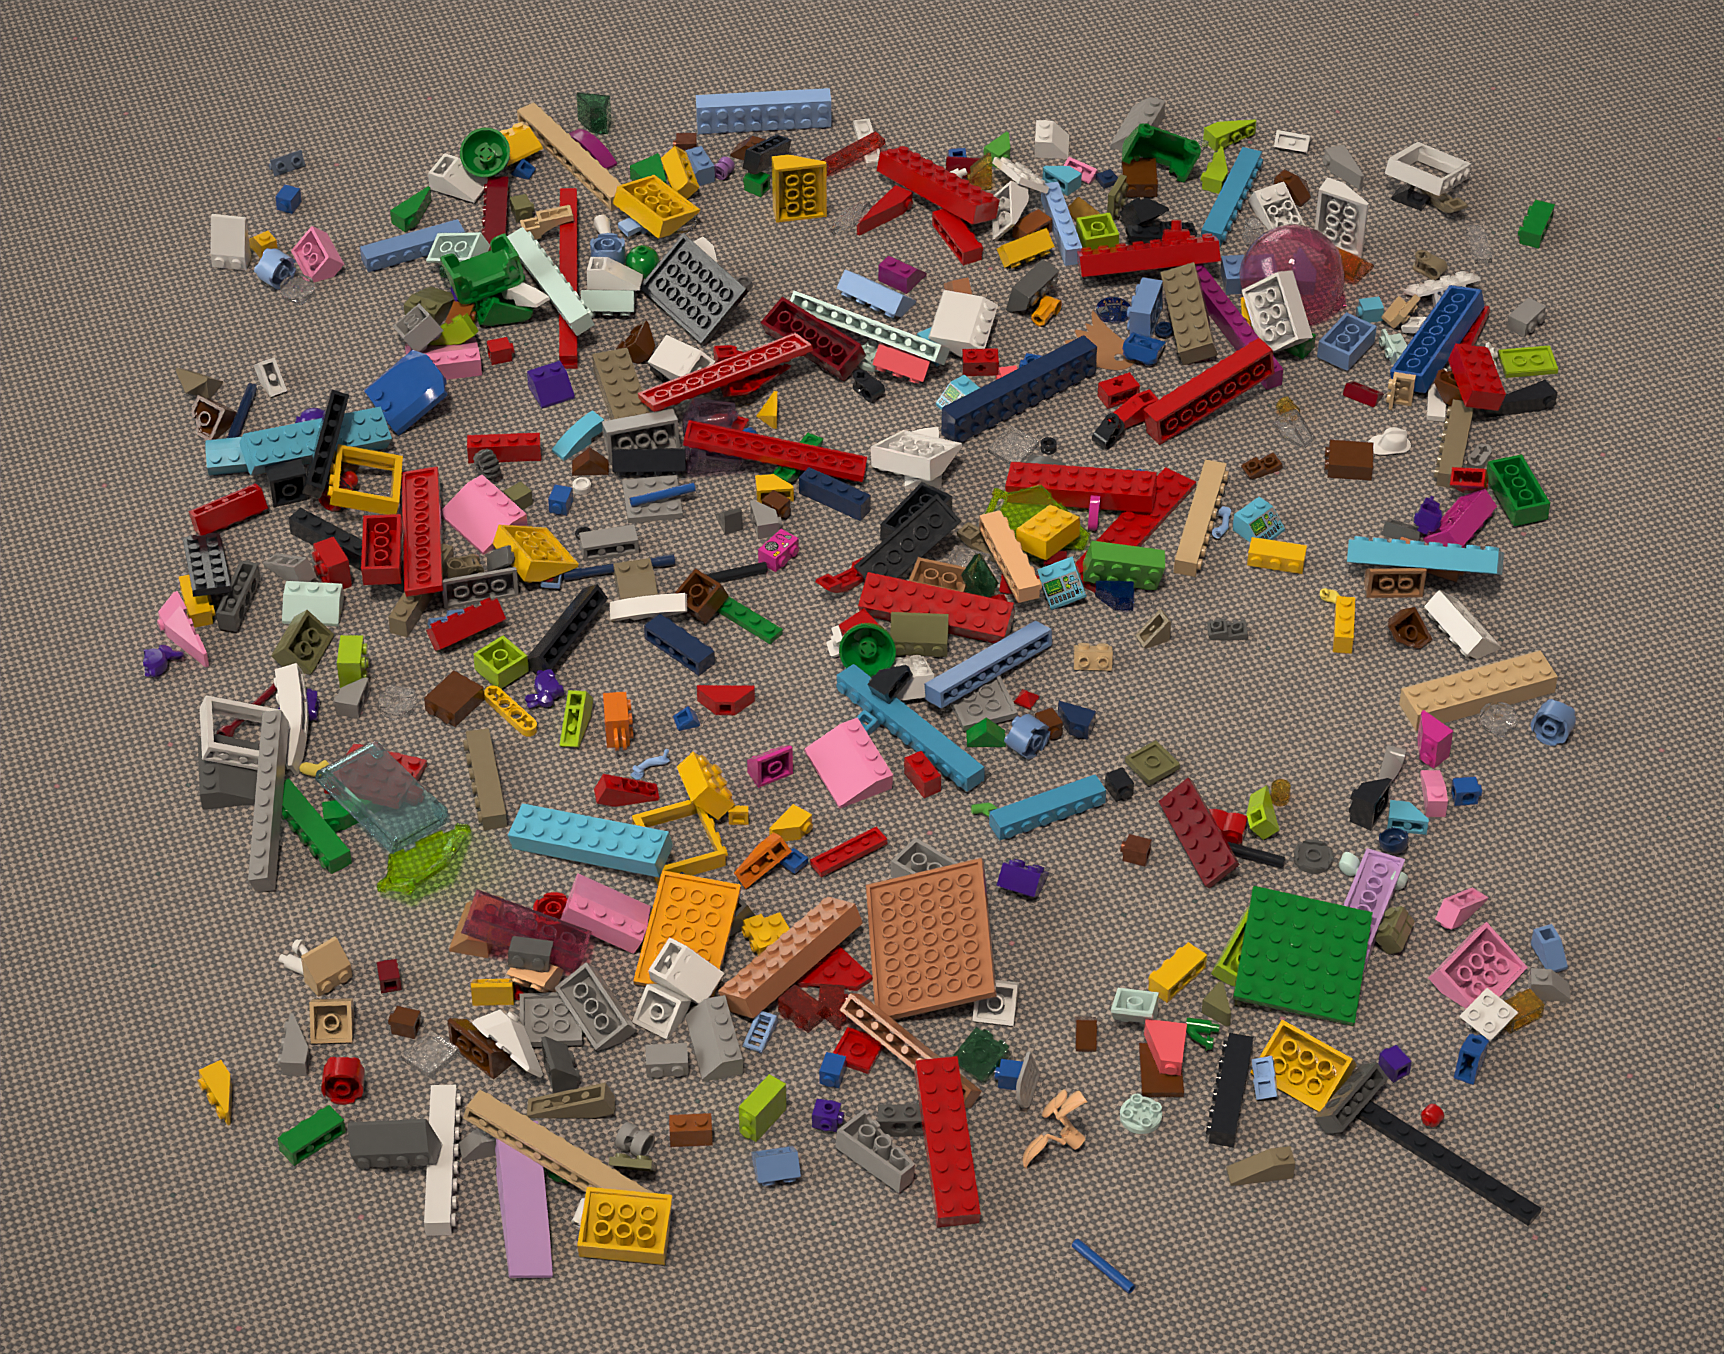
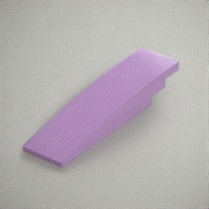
M1368 848L1364 853L1343 905L1373 912L1363 973L1376 942L1375 937L1379 931L1378 927L1383 922L1384 913L1390 905L1398 878L1405 863L1403 858ZM1396 871L1393 880H1391V876Z
M496 1138V1177L509 1278H552L551 1245L543 1166Z

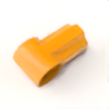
M1048 295L1043 296L1039 307L1031 315V320L1039 327L1045 325L1052 315H1057L1060 312L1062 301Z

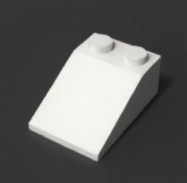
M1010 181L994 195V197L1000 199L997 217L992 219L994 241L998 240L1017 223L1029 200L1028 187Z
M212 214V267L246 271L251 259L246 217Z

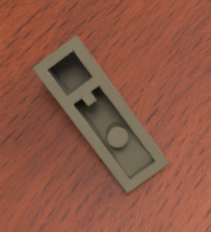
M1291 1146L1271 1148L1226 1167L1231 1186L1292 1179L1294 1176L1295 1160Z

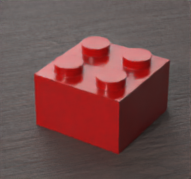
M334 536L314 543L312 557L316 565L313 568L315 574L321 577V582L343 584V589L351 587L349 560Z

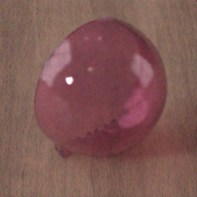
M1298 224L1277 226L1260 235L1246 251L1240 266L1242 289L1277 272L1293 270L1309 325L1318 323L1328 317L1333 311H1339L1341 308L1346 307L1345 295L1343 294L1345 285L1343 259L1333 242L1320 231Z

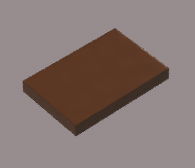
M1139 1043L1142 1096L1184 1097L1183 1071L1181 1070V1076L1160 1073L1148 1043Z

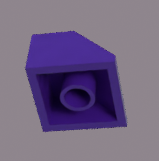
M561 361L527 371L528 388L542 409L575 399L568 373Z

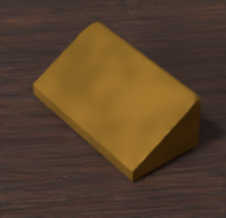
M1077 197L1068 206L1071 218L1075 221L1078 217L1100 214L1080 197Z

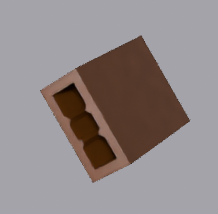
M1121 158V175L1127 176L1128 190L1126 197H1157L1156 159L1139 158L1138 161H1135V158H1133L1130 164L1122 162Z
M1330 439L1329 447H1325V458L1328 459H1325L1324 470H1328L1327 478L1371 481L1374 443Z
M454 670L424 697L425 711L454 727L485 700L483 686Z

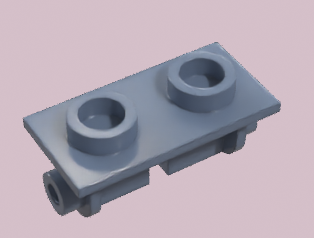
M302 150L272 159L268 164L269 169L273 170L274 176L306 166Z

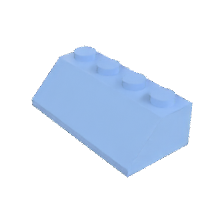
M846 269L836 288L842 291L841 295L848 298L854 296L856 297L855 301L863 305L867 302L871 304L870 308L879 312L882 309L885 311V315L892 318L895 315L902 317L916 303V300Z

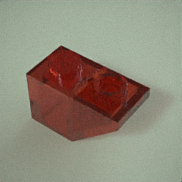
M820 984L818 1012L835 1029L842 1030V1022H846L847 1016L840 1011V1008L849 996V994H845V985Z

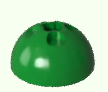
M487 127L479 128L469 133L463 140L460 147V159L465 169L471 174L482 178L493 177L502 172L507 166L510 159V146L506 137L498 130Z
M861 623L853 626L844 634L839 645V656L846 668L855 664L872 677L879 670L892 666L896 656L895 642L890 633L880 625Z

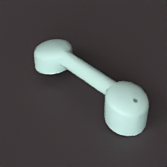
M1350 852L1343 853L1339 862L1340 870L1348 876L1356 875L1360 866L1359 859ZM1394 871L1393 875L1391 876V880H1393L1396 871ZM1400 873L1395 890H1401L1405 887L1408 876L1405 873Z

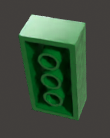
M1522 454L1488 461V483L1513 526L1548 519L1551 503Z

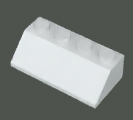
M1439 590L1424 606L1429 611L1428 616L1432 620L1438 621V627L1450 635L1449 639L1455 645L1461 647L1460 651L1466 657L1471 656L1479 659L1501 648L1497 641L1459 599Z

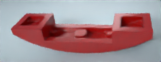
M862 558L852 562L850 569L835 576L826 574L817 578L815 582L833 593L845 592L858 586L865 580L853 567Z

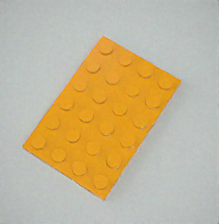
M662 870L633 980L634 984L641 986L657 984L650 979L648 970L669 937L686 945L721 970L742 889L741 885ZM715 988V990L713 991V993H712V995L710 996V998L714 997L716 988Z

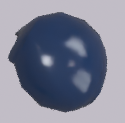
M1388 828L1379 834V845L1388 854L1402 853L1408 846V833L1400 828Z

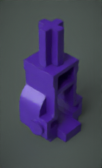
M1430 496V498L1426 497L1418 512L1414 515V523L1419 526L1417 531L1426 535L1428 531L1435 532L1441 524L1442 511L1439 509L1440 503L1436 502L1433 496Z

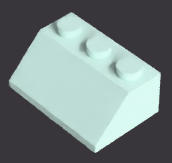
M481 232L438 233L426 262L441 263L440 257L446 254H455L460 262L488 252L490 244Z
M581 290V299L587 308L590 309L593 316H595V312H602V316H613V313H620V316H631V313H635V291Z
M286 581L283 593L282 624H290L296 615L308 610L325 626L339 627L344 604L343 584Z

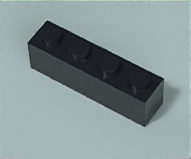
M776 134L746 149L742 169L748 170L750 174H758L772 167V156L789 155L792 139Z
M686 448L612 449V472H616V475H627V472H635V475H646V472H653V475H664V471H671L672 475H680L682 471H686Z

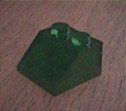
M577 92L578 121L591 133L608 135L612 122L610 96Z

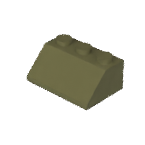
M305 610L292 619L271 657L282 667L297 663L304 674L310 675L333 638L334 633L311 612Z
M891 612L890 635L895 642L896 655L947 657L949 614Z

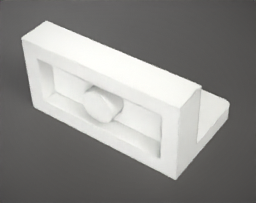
M1277 130L1274 147L1308 153L1311 136Z

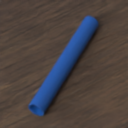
M689 483L631 497L629 500L633 507L695 492L696 489L694 483Z
M1079 1238L1074 1240L1072 1247L1128 1294L1133 1292L1136 1287L1135 1284Z

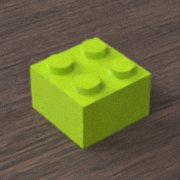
M1110 212L1078 217L1076 219V232L1082 248L1091 247L1092 250L1098 249V246L1108 245L1110 248L1116 247L1115 244H1119L1120 234Z
M340 635L337 656L340 688L364 677L368 678L366 668H369V657H366L368 654V644L364 643L363 635Z
M504 635L473 654L475 670L492 685L498 686L500 689L529 671L527 655Z

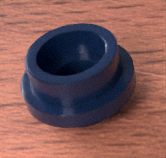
M1166 321L1159 322L1155 327V333L1160 337H1168L1173 332L1171 324Z

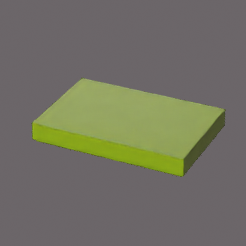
M1550 345L1498 350V358L1505 378L1558 374L1559 369Z

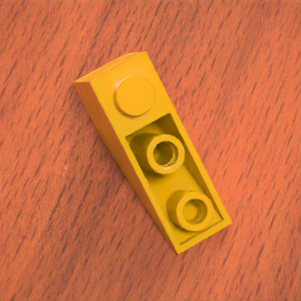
M219 1060L199 1069L200 1079L197 1081L200 1089L207 1092L206 1096L209 1103L216 1106L215 1110L219 1119H224L229 1126L231 1125L232 1081L222 1060Z

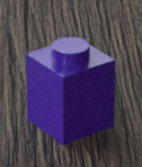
M1397 1045L1386 1048L1380 1053L1378 1064L1393 1083L1410 1074L1412 1061Z

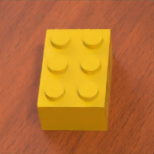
M1049 505L1016 529V540L1020 542L1023 551L1047 560L1080 536V517L1056 506Z
M692 752L677 766L691 802L719 820L735 805L732 799L733 795L726 786L727 781L722 777V770L718 765L709 763L705 756H699Z

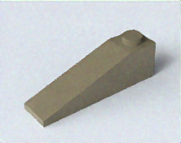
M600 1083L528 1099L527 1117L597 1118L614 1114L615 1096L606 1083Z

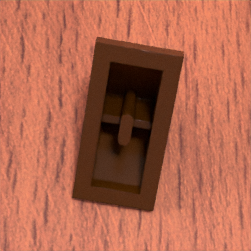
M589 447L572 460V476L609 475V460Z
M1075 1016L1076 1052H1096V1017Z

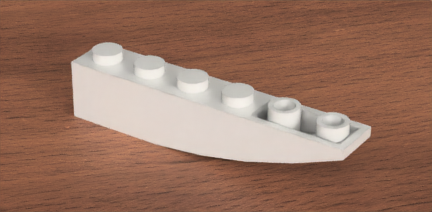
M295 663L275 669L276 677L274 678V684L278 689L276 699L280 705L279 710H282L289 721L286 767L291 769L294 775H298L307 741L308 702L304 673L298 664Z

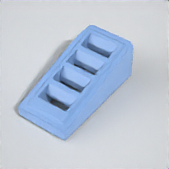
M761 1011L751 1024L743 1043V1048L762 1054L777 1026V1016ZM761 1021H762V1022L768 1023L769 1025L766 1026V1025H762V1024H760V1023H761ZM758 1028H761V1029L766 1030V1032L764 1033V1032L758 1031L757 1029H758ZM754 1034L762 1036L763 1039H759L753 1036ZM751 1040L761 1043L760 1046L750 1044Z

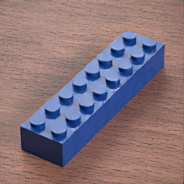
M1449 285L1390 370L1391 379H1393L1394 372L1416 375L1414 391L1426 393L1435 380L1438 370H1441L1448 361L1455 344L1461 342L1485 307L1482 290Z

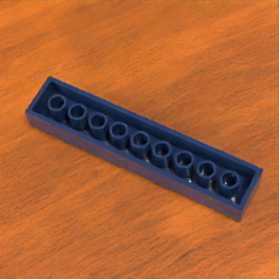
M1083 335L942 407L941 434L947 440L959 443L964 442L980 432L1096 373L1097 346Z

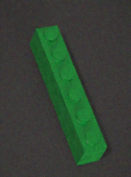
M289 778L284 780L281 819L288 822L292 832L298 834L302 844H306L309 847L312 856H316L324 869L326 868L331 874L351 865V852L293 782Z

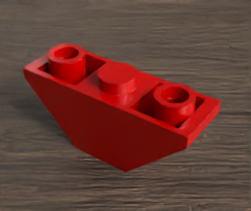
M697 685V701L715 715H736L755 702V686Z

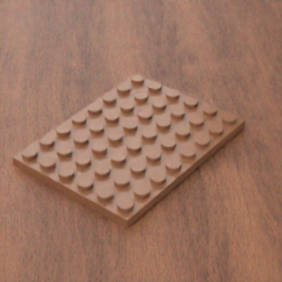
M982 858L866 885L874 1003L879 1009L895 1020L997 996L985 869Z

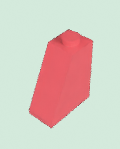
M1145 1019L1144 1036L1159 1072L1181 1076L1187 1024Z

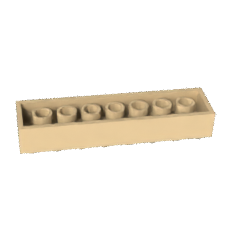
M1540 650L1401 688L1399 705L1415 731H1417L1423 710L1442 723L1450 722L1555 693L1558 676Z

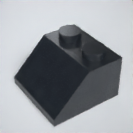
M1139 197L1124 205V209L1119 213L1125 226H1140L1170 210L1168 207L1149 198L1141 200Z
M1385 778L1363 782L1358 789H1354L1350 797L1352 804L1348 811L1350 813L1349 822L1371 831L1388 807L1392 779Z

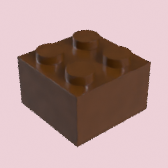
M696 568L674 593L687 594V613L704 624L710 620L729 597L722 584Z

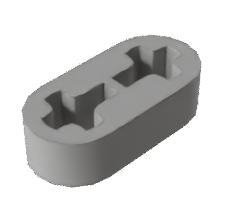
M1487 444L1477 445L1468 457L1467 468L1483 469L1491 458L1492 448Z

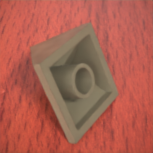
M176 367L178 378L187 394L201 395L210 399L223 384V381Z

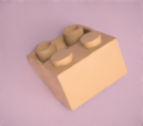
M551 964L549 972L510 967L507 975L513 977L512 981L518 983V985L526 988L531 987L541 993H548L549 991L556 992L555 987L559 984L564 970Z

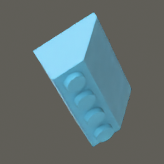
M242 437L205 441L206 463L209 476L249 472L239 444Z

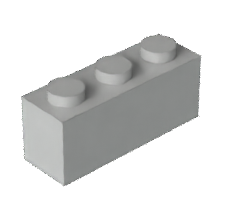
M634 524L579 533L580 548L584 561L639 553L638 537Z

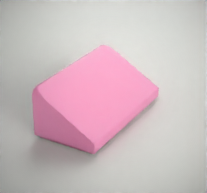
M1068 157L1064 166H1070L1082 173L1081 181L1089 185L1096 179V174L1099 173L1096 168L1071 157Z

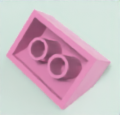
M313 226L310 227L291 250L307 282L310 284L334 277L344 265L329 235Z

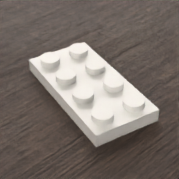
M994 157L992 163L1018 184L1047 194L1049 187L1044 184L1045 181L1038 178V175L1032 173L1030 169L1025 168V165L1019 162L1014 164L1005 157H1001V159Z

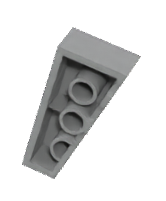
M864 1109L837 1130L835 1148L899 1193L913 1182L915 1164L900 1147L894 1145L893 1139L889 1134H885L880 1129V1124L876 1120L873 1121L869 1116L870 1113Z

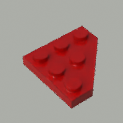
M837 945L800 977L795 984L800 988L817 986L820 989L836 990L837 988H848L849 991H858L873 981V976L843 948Z

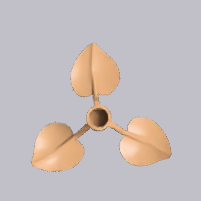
M1063 1089L1046 1105L1042 1116L1047 1118L1054 1112L1056 1119L1060 1120L1065 1126L1060 1132L1062 1139L1050 1134L1045 1136L1041 1134L1035 1138L1023 1154V1166L1026 1169L1029 1162L1046 1146L1048 1139L1060 1142L1062 1145L1067 1143L1074 1150L1083 1144L1085 1136L1072 1125L1066 1116L1075 1108L1087 1103V1100L1080 1091L1074 1092L1067 1098V1091Z

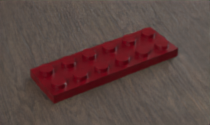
M1188 777L1158 801L1207 888L1210 889L1240 865L1193 780Z

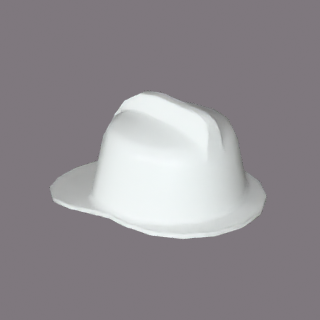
M1390 427L1382 435L1374 436L1368 441L1374 443L1373 453L1377 455L1405 453L1411 448V443L1407 439V431L1397 427Z

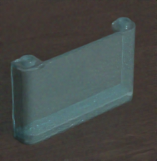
M376 741L367 743L316 772L315 780L391 854L446 824L448 814L446 806L441 804Z

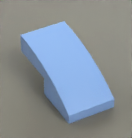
M632 218L618 223V228L627 237L639 231L642 234L649 232Z
M1273 1056L1251 1059L1256 1100L1278 1097Z

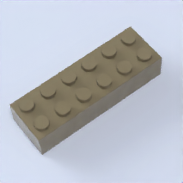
M1195 263L1160 272L1178 353L1183 365L1218 355Z
M622 348L592 354L593 371L610 420L650 413L648 406L638 398V393L642 392L628 349Z

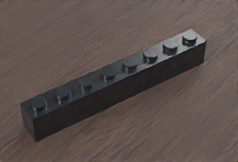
M301 507L289 517L290 533L311 545L334 536L348 558L349 565L361 571L362 539ZM402 561L401 584H386L402 593L405 592L404 561Z

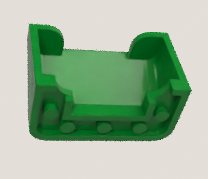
M1147 123L1139 124L1122 145V162L1130 164L1133 158H1135V161H1138L1140 157L1155 158L1157 163L1169 166V172L1172 173L1174 171L1177 175L1176 180L1183 183L1201 155V147L1197 141L1156 128Z
M505 233L491 240V251L460 262L455 254H446L440 257L442 267L461 304H470L516 287L523 282L524 274L519 254Z
M501 292L474 302L479 325L483 326L524 322L530 319L533 314L531 307L516 306L514 299H503Z

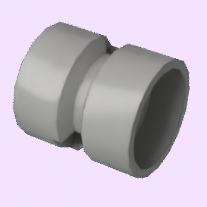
M626 1122L622 1125L616 1136L615 1145L624 1151H630L632 1155L647 1156L654 1145L655 1135L644 1129L640 1130L638 1126L630 1122Z

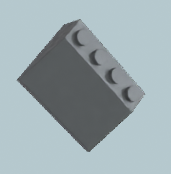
M213 734L214 742L259 751L258 743ZM198 736L199 789L202 810L254 805L258 770L202 760L201 736Z

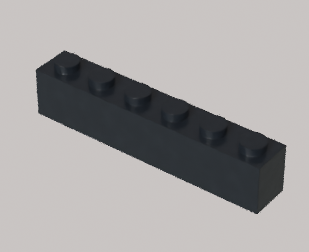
M333 389L329 394L304 483L303 494L320 499L325 489L349 399L348 394Z
M598 584L583 588L527 656L528 666L535 675L538 670L545 671L553 668L608 600V597Z
M1229 1033L1228 1041H1223L1222 1053H1225V1056H1220L1218 1069H1222L1221 1073L1217 1072L1215 1083L1219 1087L1213 1091L1212 1101L1215 1102V1106L1211 1105L1209 1118H1212V1122H1207L1206 1134L1209 1135V1144L1234 1148L1254 1037Z

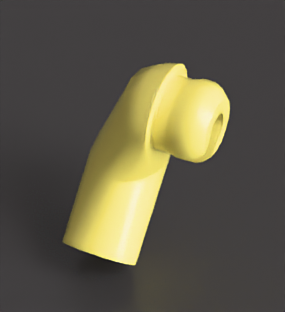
M1327 588L1320 590L1322 600L1336 604V596H1340L1337 591Z
M326 760L319 764L305 762L299 766L301 773L316 777L330 768Z

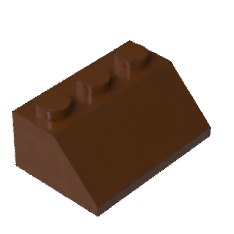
M458 1018L447 1020L450 1047L493 1080L512 1065L510 1054L500 1049L496 1045V1041L491 1037L487 1038L469 1020Z

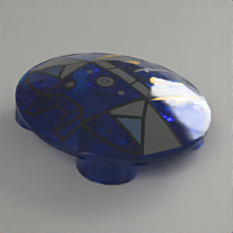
M1108 297L1098 302L1096 311L1102 322H1125L1128 320L1127 310L1130 304L1122 298Z

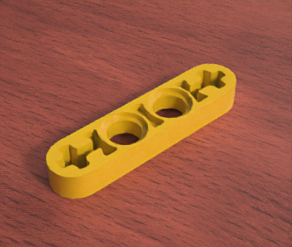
M493 685L484 690L486 703L518 732L526 737L534 736L537 733L536 720L502 689ZM505 703L510 705L507 708L500 707L501 704ZM515 714L521 715L518 719L512 718Z

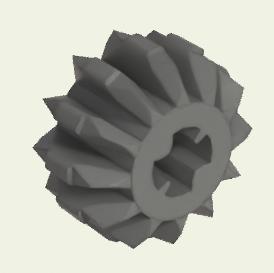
M483 449L475 454L473 460L478 475H483L488 480H493L500 475L501 465L492 450Z

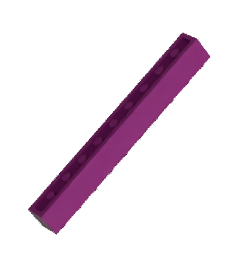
M1202 263L1195 264L1199 273L1208 314L1236 351L1248 345V343L1259 338ZM1274 356L1275 374L1260 382L1266 390L1282 385L1284 369Z

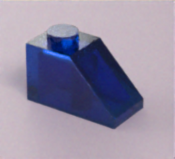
M1096 581L1095 597L1113 610L1133 611L1134 582Z

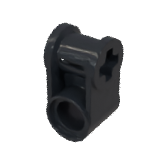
M859 369L853 373V379L855 380L853 390L866 401L871 402L885 393V387L882 382L874 378L866 370Z
M1108 414L1094 431L1092 441L1109 450L1125 428L1124 422L1117 414Z

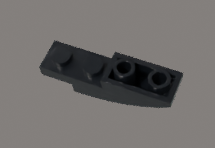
M1161 221L1159 227L1127 225L1125 232L1129 242L1143 241V244L1150 243V240L1154 239L1162 241L1163 230L1171 229V221ZM1182 222V229H1188L1190 235L1197 237L1194 224Z

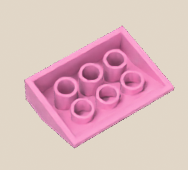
M475 337L461 344L428 345L421 352L431 358L446 380L482 376L480 353ZM405 346L406 354L413 350L410 346Z
M483 475L468 482L441 510V517L482 555L495 549L492 543L499 524L528 526L527 514Z
M858 718L839 724L804 749V752L839 809L892 789L893 774Z
M578 873L560 921L634 954L643 941L648 926L651 906Z
M1485 922L1476 928L1428 979L1442 994L1467 1009L1486 988L1500 997L1528 967L1493 928Z

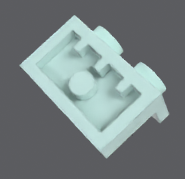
M1386 329L1381 330L1379 345L1383 347L1386 358H1389L1391 364L1394 365L1407 347V344L1401 333L1388 335Z

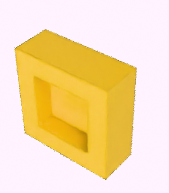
M737 805L728 811L729 825H749L748 806Z

